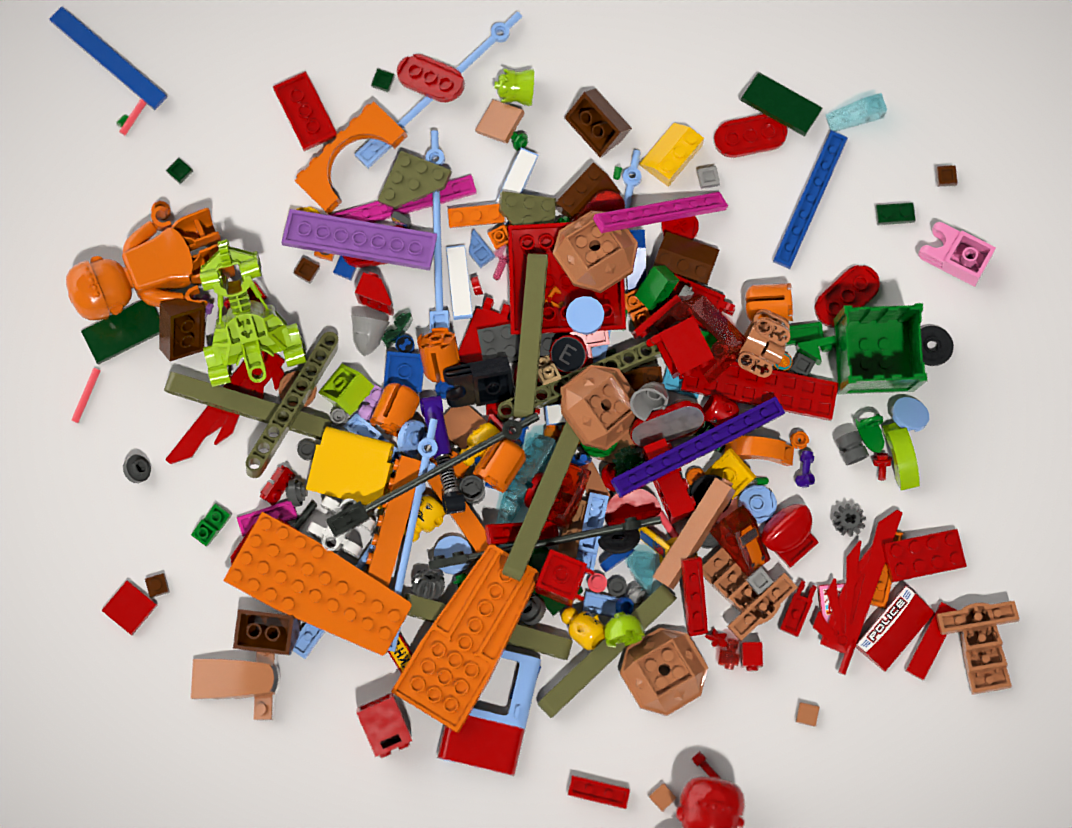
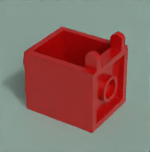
M693 316L654 335L646 341L648 347L657 346L672 378L678 376L679 379H682L694 373L693 368L698 371L711 364L709 360L714 358Z
M550 549L535 585V593L572 607L575 599L584 601L585 597L577 593L585 573L594 576L595 571L588 569L587 564Z
M388 693L381 698L356 708V714L375 757L380 755V758L390 755L392 753L391 750L397 747L401 750L410 746L412 735L393 693ZM399 734L400 737L381 745V741Z

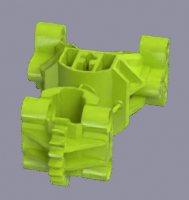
M227 239L218 241L219 250L200 268V280L203 290L214 289V292L218 294L219 318L216 319L212 345L203 347L212 387L231 383V365L236 364L238 366L242 357L244 358L250 380L256 383L262 382L266 378V365L261 351L267 352L271 356H274V353L283 351L287 367L306 363V350L297 323L287 325L285 319L281 317L272 304L266 305L261 297L262 294L253 282V278L262 276V266L258 252L230 247ZM238 264L241 279L229 282L227 276H224L221 268ZM249 287L252 289L255 296L260 299L261 303L255 300H250V297L248 295ZM223 296L228 297L230 302V308L224 316H222ZM255 368H259L263 372L260 375H255L252 371Z

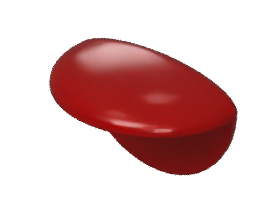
M639 488L621 498L616 493L607 504L605 522L608 526L624 523L625 518L636 517L637 520L657 517L661 513V506L657 498L644 489Z
M804 504L790 505L773 515L761 532L762 543L771 551L778 553L790 552L801 546L808 538L812 529V514L808 506Z

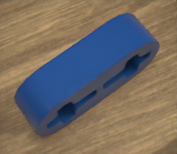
M632 549L622 554H612L600 566L606 573L628 558L635 550Z

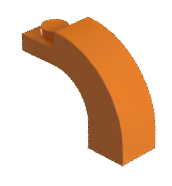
M742 436L725 445L724 453L732 448L742 460L760 459L784 466L793 465L794 447L787 445L785 441L765 437Z

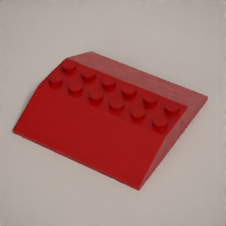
M572 222L508 226L511 335H521L528 253L548 254L545 291L547 303L544 302L542 334L574 332L568 325L566 311L573 300L582 296L598 300L603 307L604 321L601 328L597 331L626 329L625 278L602 293L573 286L554 258L553 250L559 230ZM594 245L590 249L597 251L600 249V246ZM554 287H557L560 290L561 294H557L555 292L552 299L551 297H548L551 290ZM551 301L558 305L563 301V306L561 308L551 306Z

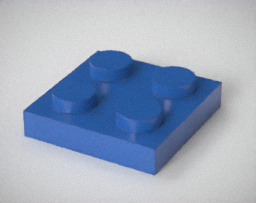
M387 351L384 387L391 383H399L410 387L416 393H422L424 370L420 354Z

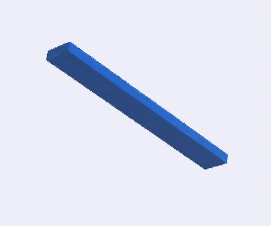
M62 6L49 18L51 23L153 110H156L167 99V96Z
M832 130L830 131L774 257V263L788 269L791 268L848 137Z

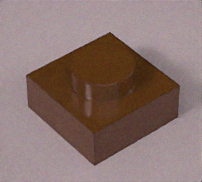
M956 165L937 166L938 187L956 186L958 183Z
M303 257L293 273L295 276L311 284L320 267Z
M164 573L145 578L150 598L170 593Z

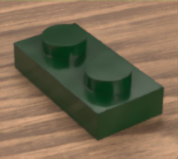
M914 203L876 205L875 207L877 225L914 223L916 221Z

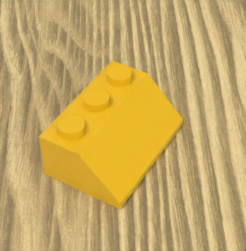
M673 123L639 165L669 187L702 148L704 138L688 126Z

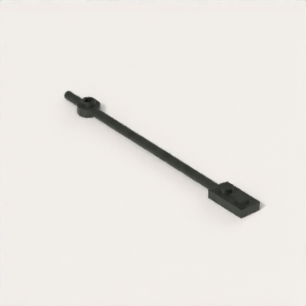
M534 413L520 422L516 420L506 421L500 433L364 507L361 501L326 519L329 528L335 538L370 520L367 513L505 438L517 440L521 436L523 428L540 420L537 413ZM515 428L516 432L510 434L509 429Z
M657 516L642 520L630 517L625 518L624 523L541 539L537 541L534 549L662 524L661 517ZM513 545L501 547L500 549L510 554ZM464 551L452 553V557L445 558V555L435 556L433 561H428L429 568L434 570L480 559L485 551L464 554Z

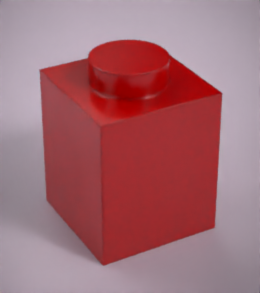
M742 642L741 668H746V671L749 672L758 671V668L763 666L762 642Z

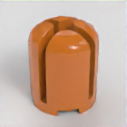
M791 283L752 285L749 287L745 294L748 319L752 321L759 310L767 309L786 318L788 321H793V317L789 316L793 315ZM761 314V315L758 317V319H760V318H762V317H768V318H769V316H768L767 314Z
M439 327L433 328L431 333L423 337L420 334L417 343L424 375L432 382L439 383L440 380L445 382L443 377L445 368L461 365L455 333L449 332L448 328Z
M399 383L388 384L384 387L370 419V424L373 427L377 424L385 430L384 433L398 437L401 427L405 422L412 420L420 403L418 394L408 386Z
M505 438L488 447L475 467L473 474L492 485V488L504 493L525 463L527 455L518 444Z

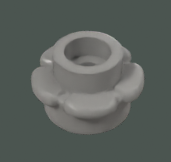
M685 285L678 297L682 300V303L685 301L689 302L694 295L692 286L688 287Z
M336 408L331 412L330 418L333 425L344 426L349 415L342 409Z
M633 586L628 592L629 599L635 604H639L645 596V591L642 590L641 586Z

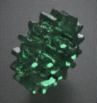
M630 446L617 450V453L614 454L616 459L612 460L615 464V467H613V470H616L615 476L617 477L643 464L645 458L641 459V452L636 453V448L631 449Z

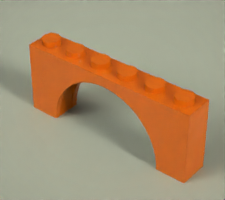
M373 101L363 108L362 113L358 117H354L350 121L349 126L345 130L337 134L336 139L332 143L327 144L323 148V152L318 157L316 156L310 161L309 166L305 170H301L297 174L294 181L330 215L342 203L337 197L331 182L332 166L339 152L350 143L362 139L379 140L395 149L407 137V134Z

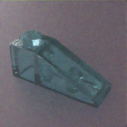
M882 93L862 98L826 115L830 131L836 132L885 117L887 107Z

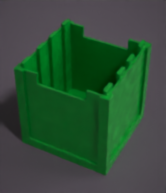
M923 303L906 306L852 307L851 305L844 306L834 318V335L837 341L835 355L837 383H839L838 394L914 392L928 381L927 373H925V363L922 360L920 323L922 322Z

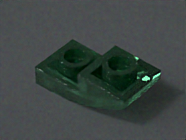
M410 312L396 317V321H394L396 329H391L384 333V337L381 339L386 349L395 344L396 340L403 336L413 321Z

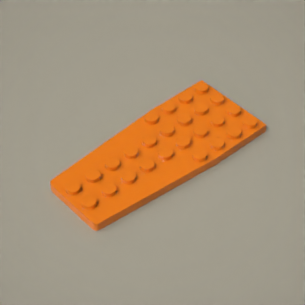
M264 512L260 514L223 580L275 610L290 616L292 615L298 620L381 656L386 655L412 607L409 601L334 552L326 550L319 542Z
M493 544L487 547L423 637L391 690L393 694L457 733L461 730L490 681L540 576V572L527 565L521 581L502 575L509 553Z

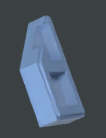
M473 230L469 255L479 268H482L493 260L495 255L478 233Z

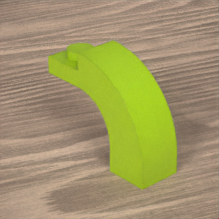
M896 423L883 425L882 432L891 449L895 467V479L900 490L920 487L917 459L907 428H901Z

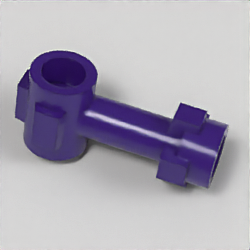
M802 451L800 461L803 462L802 475H797L795 482L797 486L802 488L809 487V485H813L815 482L814 475L810 473V465L814 461V453L811 451Z

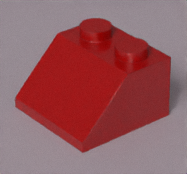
M363 272L355 290L358 303L393 316L392 302L381 278H379L380 276L369 272V274Z

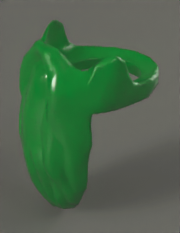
M877 413L876 416L860 420V422L855 419L856 427L866 447L872 452L880 453L885 443L882 430L879 427L883 423V416Z

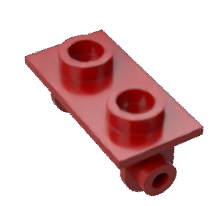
M283 465L280 468L278 467L270 478L275 483L267 482L259 497L272 506L275 505L288 486L289 479H294L296 475Z

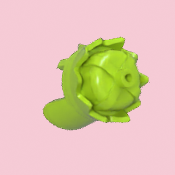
M503 68L506 74L499 75L498 82H494V89H497L498 96L503 98L501 103L518 102L531 106L534 91V69L515 72Z

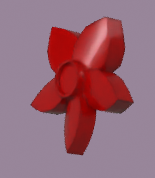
M713 628L712 634L705 635L707 639L712 640V647L717 645L727 647L726 633L718 634L717 630Z

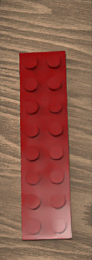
M718 358L709 360L711 364L698 371L693 368L694 373L684 377L682 380L681 391L710 397L714 394H721L731 401L754 406L777 397L785 412L831 421L833 418L839 384L833 381L778 370H772L770 376L763 378L741 368L738 362ZM760 367L761 372H763L764 370H769L767 368Z

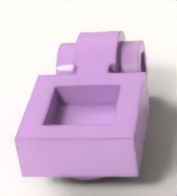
M374 384V388L370 391L369 396L365 398V402L369 405L363 404L358 412L361 418L370 421L384 389Z

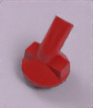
M877 453L873 457L874 466H879L878 480L880 481L886 480V466H891L892 457L888 453Z

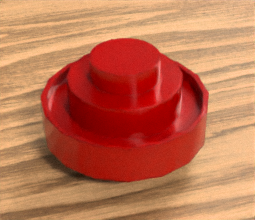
M607 464L601 472L605 487L613 492L616 490L611 480L625 473L619 464Z

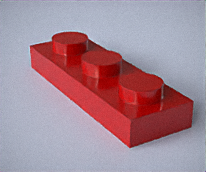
M676 294L631 333L635 339L639 336L645 337L651 331L649 327L653 324L658 326L665 320L663 316L667 312L672 314L679 308L677 304L681 301Z
M572 775L568 796L626 809L631 789Z

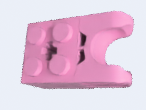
M942 222L935 223L932 228L933 235L942 241L943 246L934 248L925 245L919 250V257L923 261L975 287L990 262L996 247L964 231L960 232Z

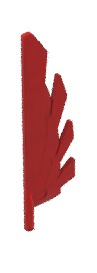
M261 351L266 365V378L259 383L250 380L245 362H243L232 375V382L225 384L224 388L264 400V386L271 378L273 379L274 389L276 391L279 389L280 381L285 376L280 367L285 360L276 353H274V356H271L267 352ZM255 368L252 372L255 375H260L263 371ZM208 406L165 460L169 464H174L192 458L204 439L221 428L214 442V445L219 444L233 434L240 415Z
M899 510L894 511L878 522L872 546L860 561L861 540L846 557V583L839 597L836 578L832 580L826 593L832 611L828 623L821 611H819L812 626L813 629L822 635L821 645L844 654L838 671L839 674L846 675L886 562L882 544L893 542L903 512Z

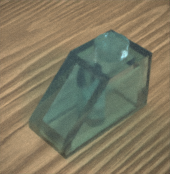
M633 551L632 556H628L627 567L630 568V574L639 586L642 587L645 594L651 595L656 554Z

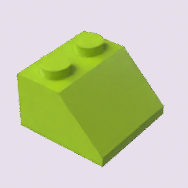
M341 364L318 393L334 406L351 416L358 409L361 402L369 396L374 385L360 372Z

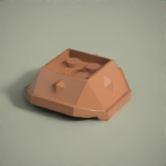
M590 211L559 230L553 256L573 286L602 293L633 273L638 242L628 228L601 233L593 217L595 214L604 212ZM594 245L600 246V249L597 251H592L590 248Z
M589 365L561 387V414L583 445L605 451L630 432V428H632L637 418L630 407V399L635 391L619 368Z
M660 627L643 637L641 641L626 647L620 676L640 709L668 716L701 696L708 666L688 633ZM662 665L667 666L670 673L665 676L661 675L659 667Z

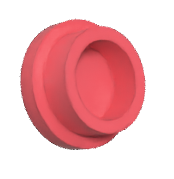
M595 573L594 576L591 575L589 577L588 587L594 593L603 592L607 587V579L604 575Z

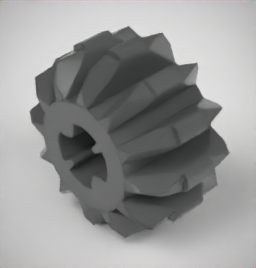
M847 503L845 508L839 506V512H834L833 514L836 517L832 521L833 524H839L835 530L843 529L841 532L843 536L847 531L849 537L853 536V531L858 535L860 533L859 528L864 529L865 524L862 522L866 520V517L860 516L864 511L861 509L857 512V505H854L851 509L850 504ZM847 518H853L852 522L847 523L845 520Z
M427 570L418 571L411 583L413 593H416L418 597L421 596L424 599L429 598L430 600L433 598L438 599L445 588L444 577L440 576L439 573Z

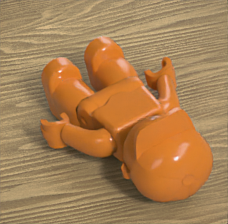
M158 206L152 211V222L148 221L125 241L122 254L125 267H122L115 260L103 259L100 256L92 257L90 263L86 260L73 266L66 276V287L70 301L80 316L87 320H106L109 314L117 315L121 313L131 300L133 288L138 298L153 307H159L160 303L173 299H182L204 304L206 308L208 301L202 299L192 300L194 295L200 293L198 285L189 288L185 295L179 292H170V290L185 288L191 283L202 284L200 268L219 250L218 241H221L219 232H216L214 229L209 208L186 215L171 225L170 220L159 222L161 218L167 216L168 208ZM157 230L162 231V233H160L158 236H156L152 240H149L152 236H154L157 233ZM203 246L207 247L206 249L200 250L198 254L191 256L190 251H193ZM234 265L221 268L224 276H227V279L235 277Z

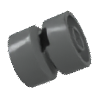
M859 431L850 432L835 440L839 450L844 452L842 457L847 466L864 460L869 456L866 447L861 445L863 440Z
M470 475L461 481L459 490L460 493H463L467 504L476 505L483 501L485 486L479 477Z

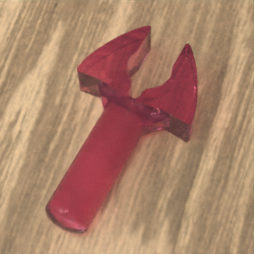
M506 245L495 252V257L499 258V263L493 275L494 280H500L505 265L509 263V255L505 258L503 255Z

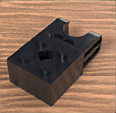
M507 356L450 366L443 371L444 380L448 385H460L449 390L446 395V401L450 407L457 408L473 404L483 406L503 402L514 397L512 373Z

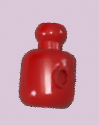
M721 394L712 395L703 407L705 421L714 427L738 416L740 411L735 402Z

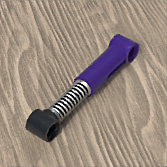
M440 395L420 398L421 413L425 418L427 431L430 419L438 420L434 441L438 445V452L434 456L437 466L450 460L453 456ZM453 468L439 474L444 491L442 505L445 515L465 512L466 510L465 498L463 493H460L457 488L458 485L455 481L456 478H454L455 472H453Z

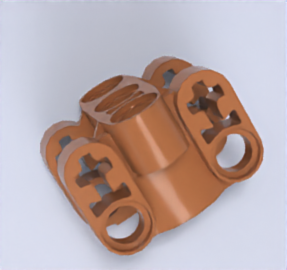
M767 309L759 310L749 324L738 346L739 366L759 377L765 378L770 376L773 370L772 365L780 363L785 353L786 343L790 340L788 320ZM761 314H767V315L769 316V318H768V317H762V318L758 319V317H759ZM760 367L767 368L769 370H764L763 372H761Z

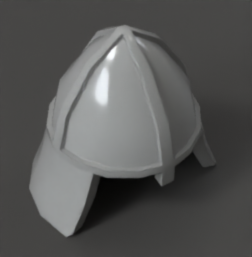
M351 315L353 342L356 349L362 356L371 354L380 345L384 332L390 322Z
M658 382L645 383L632 395L630 407L637 418L645 422L652 410L665 409L669 396L664 384Z

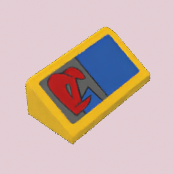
M648 526L639 528L640 540L661 557L665 558L672 545Z

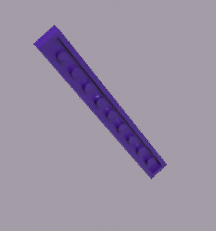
M774 397L613 478L611 483L621 498L783 416L785 411L777 397Z

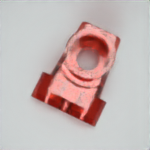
M727 639V650L720 649L718 665L725 666V669L734 670V666L739 665L740 654H736L739 639Z

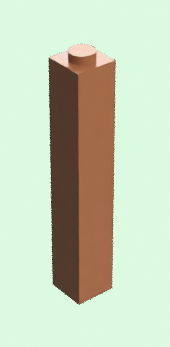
M725 478L722 480L714 479L656 570L653 578L672 590L675 588L682 577L681 559L691 558L696 555L736 492L731 487L733 485Z

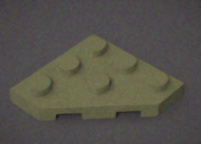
M400 151L378 198V202L398 209L406 203L415 202L427 197L428 194L444 190L452 171Z
M505 191L500 193L499 212L512 225L555 223L556 198Z

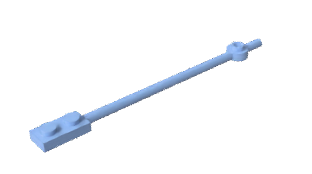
M516 12L506 23L494 24L491 28V36L456 69L462 74L495 42H505L509 38V29L522 18V15ZM502 32L503 35L498 36L497 33ZM426 96L397 124L401 128L405 127L434 99ZM370 139L355 153V157L369 169L391 146L385 142Z
M431 131V149L427 152L425 158L426 161L442 166L445 162V156L439 149L438 131ZM435 157H439L437 162H433ZM440 191L433 192L434 233L437 234L434 251L436 311H429L430 333L433 328L439 327L448 328L450 332V312L443 310Z
M639 150L633 151L631 166L623 173V182L627 185L623 209L630 208L633 189L641 182V172L638 170L641 154ZM634 174L635 177L630 178L629 175ZM608 345L591 348L593 363L606 358Z
M430 419L427 436L418 444V451L422 455L418 477L427 472L430 458L434 457L438 452V445L434 441L438 422L436 419ZM427 445L432 446V450L430 452L425 451V447ZM425 482L417 486L414 493L394 592L400 596ZM400 630L388 651L396 652Z
M429 461L427 472L436 466L431 461ZM424 484V489H423L422 495L424 494V492H425V490H426V484ZM369 545L355 567L362 570L366 564L367 555L369 552L372 553L374 545ZM306 623L301 629L299 638L292 651L306 659L325 631Z

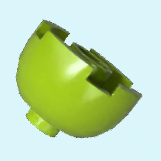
M625 612L614 614V618L607 622L604 631L608 647H616L617 643H625V646L632 645L641 641V636H645L643 626L638 618L633 615H626Z

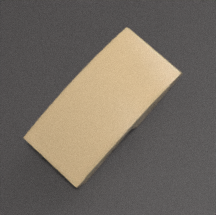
M549 355L539 359L538 379L543 385L561 379V375L555 364L552 363Z

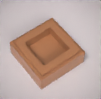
M800 702L796 722L815 727L820 707Z
M664 783L649 796L661 812L677 799Z

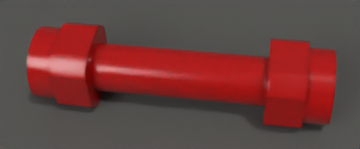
M700 751L691 759L709 777L720 778L705 761L707 758Z

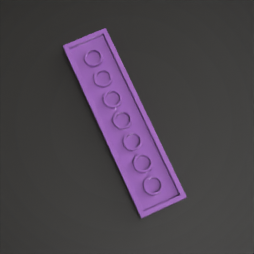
M290 209L281 243L282 246L430 271L437 234Z

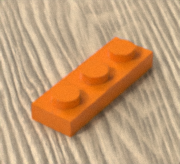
M499 204L448 209L449 228L506 223V218L499 212Z

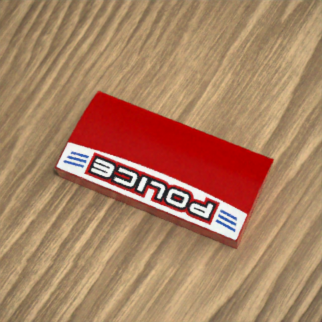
M905 586L858 641L855 648L886 672L935 612L909 587Z

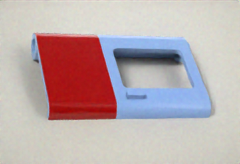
M504 650L501 658L517 661L520 664L509 713L507 715H500L473 708L459 733L444 726L437 758L515 776L541 659Z

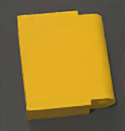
M327 426L324 430L321 444L316 445L306 490L343 500L353 499L356 502L361 501L362 505L375 501L387 494V484L393 471L391 459L394 444Z

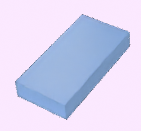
M586 591L582 611L614 618V614H616L615 606L619 598Z

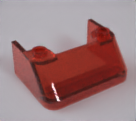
M695 295L676 303L654 326L660 333L668 329L676 320L682 322L693 315L718 340L711 347V352L717 362L703 375L707 382L711 384L738 359V353L746 338L705 296Z

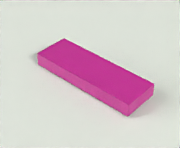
M289 501L237 517L243 537L251 526L256 523L262 512L275 519L280 518L285 522L298 519L296 509L292 502Z

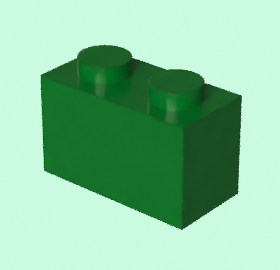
M665 265L653 266L648 271V276L644 282L639 285V290L635 296L648 310L660 309L679 282V279Z

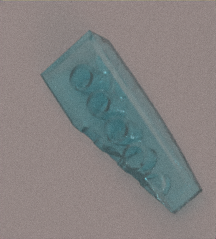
M535 433L534 437H529L525 444V447H527L525 450L527 455L526 461L509 488L504 492L496 524L512 523L525 501L527 490L534 485L532 484V479L537 473L544 470L556 446L555 439Z

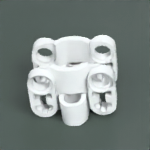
M325 496L321 506L335 515L346 509L348 505H354L357 502L353 499H346L340 504L334 499ZM370 518V520L359 526L373 533L376 528V522ZM311 522L307 529L309 535L322 541V545L326 547V550L336 553L342 549L344 553L355 559H359L363 552L359 545L347 540L352 529L337 538L334 537L329 526L326 529ZM328 541H329V543H330L331 545L334 546L333 548H328V547H327V542H328Z

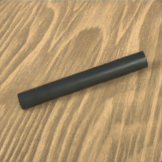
M311 501L292 527L299 530L317 505Z

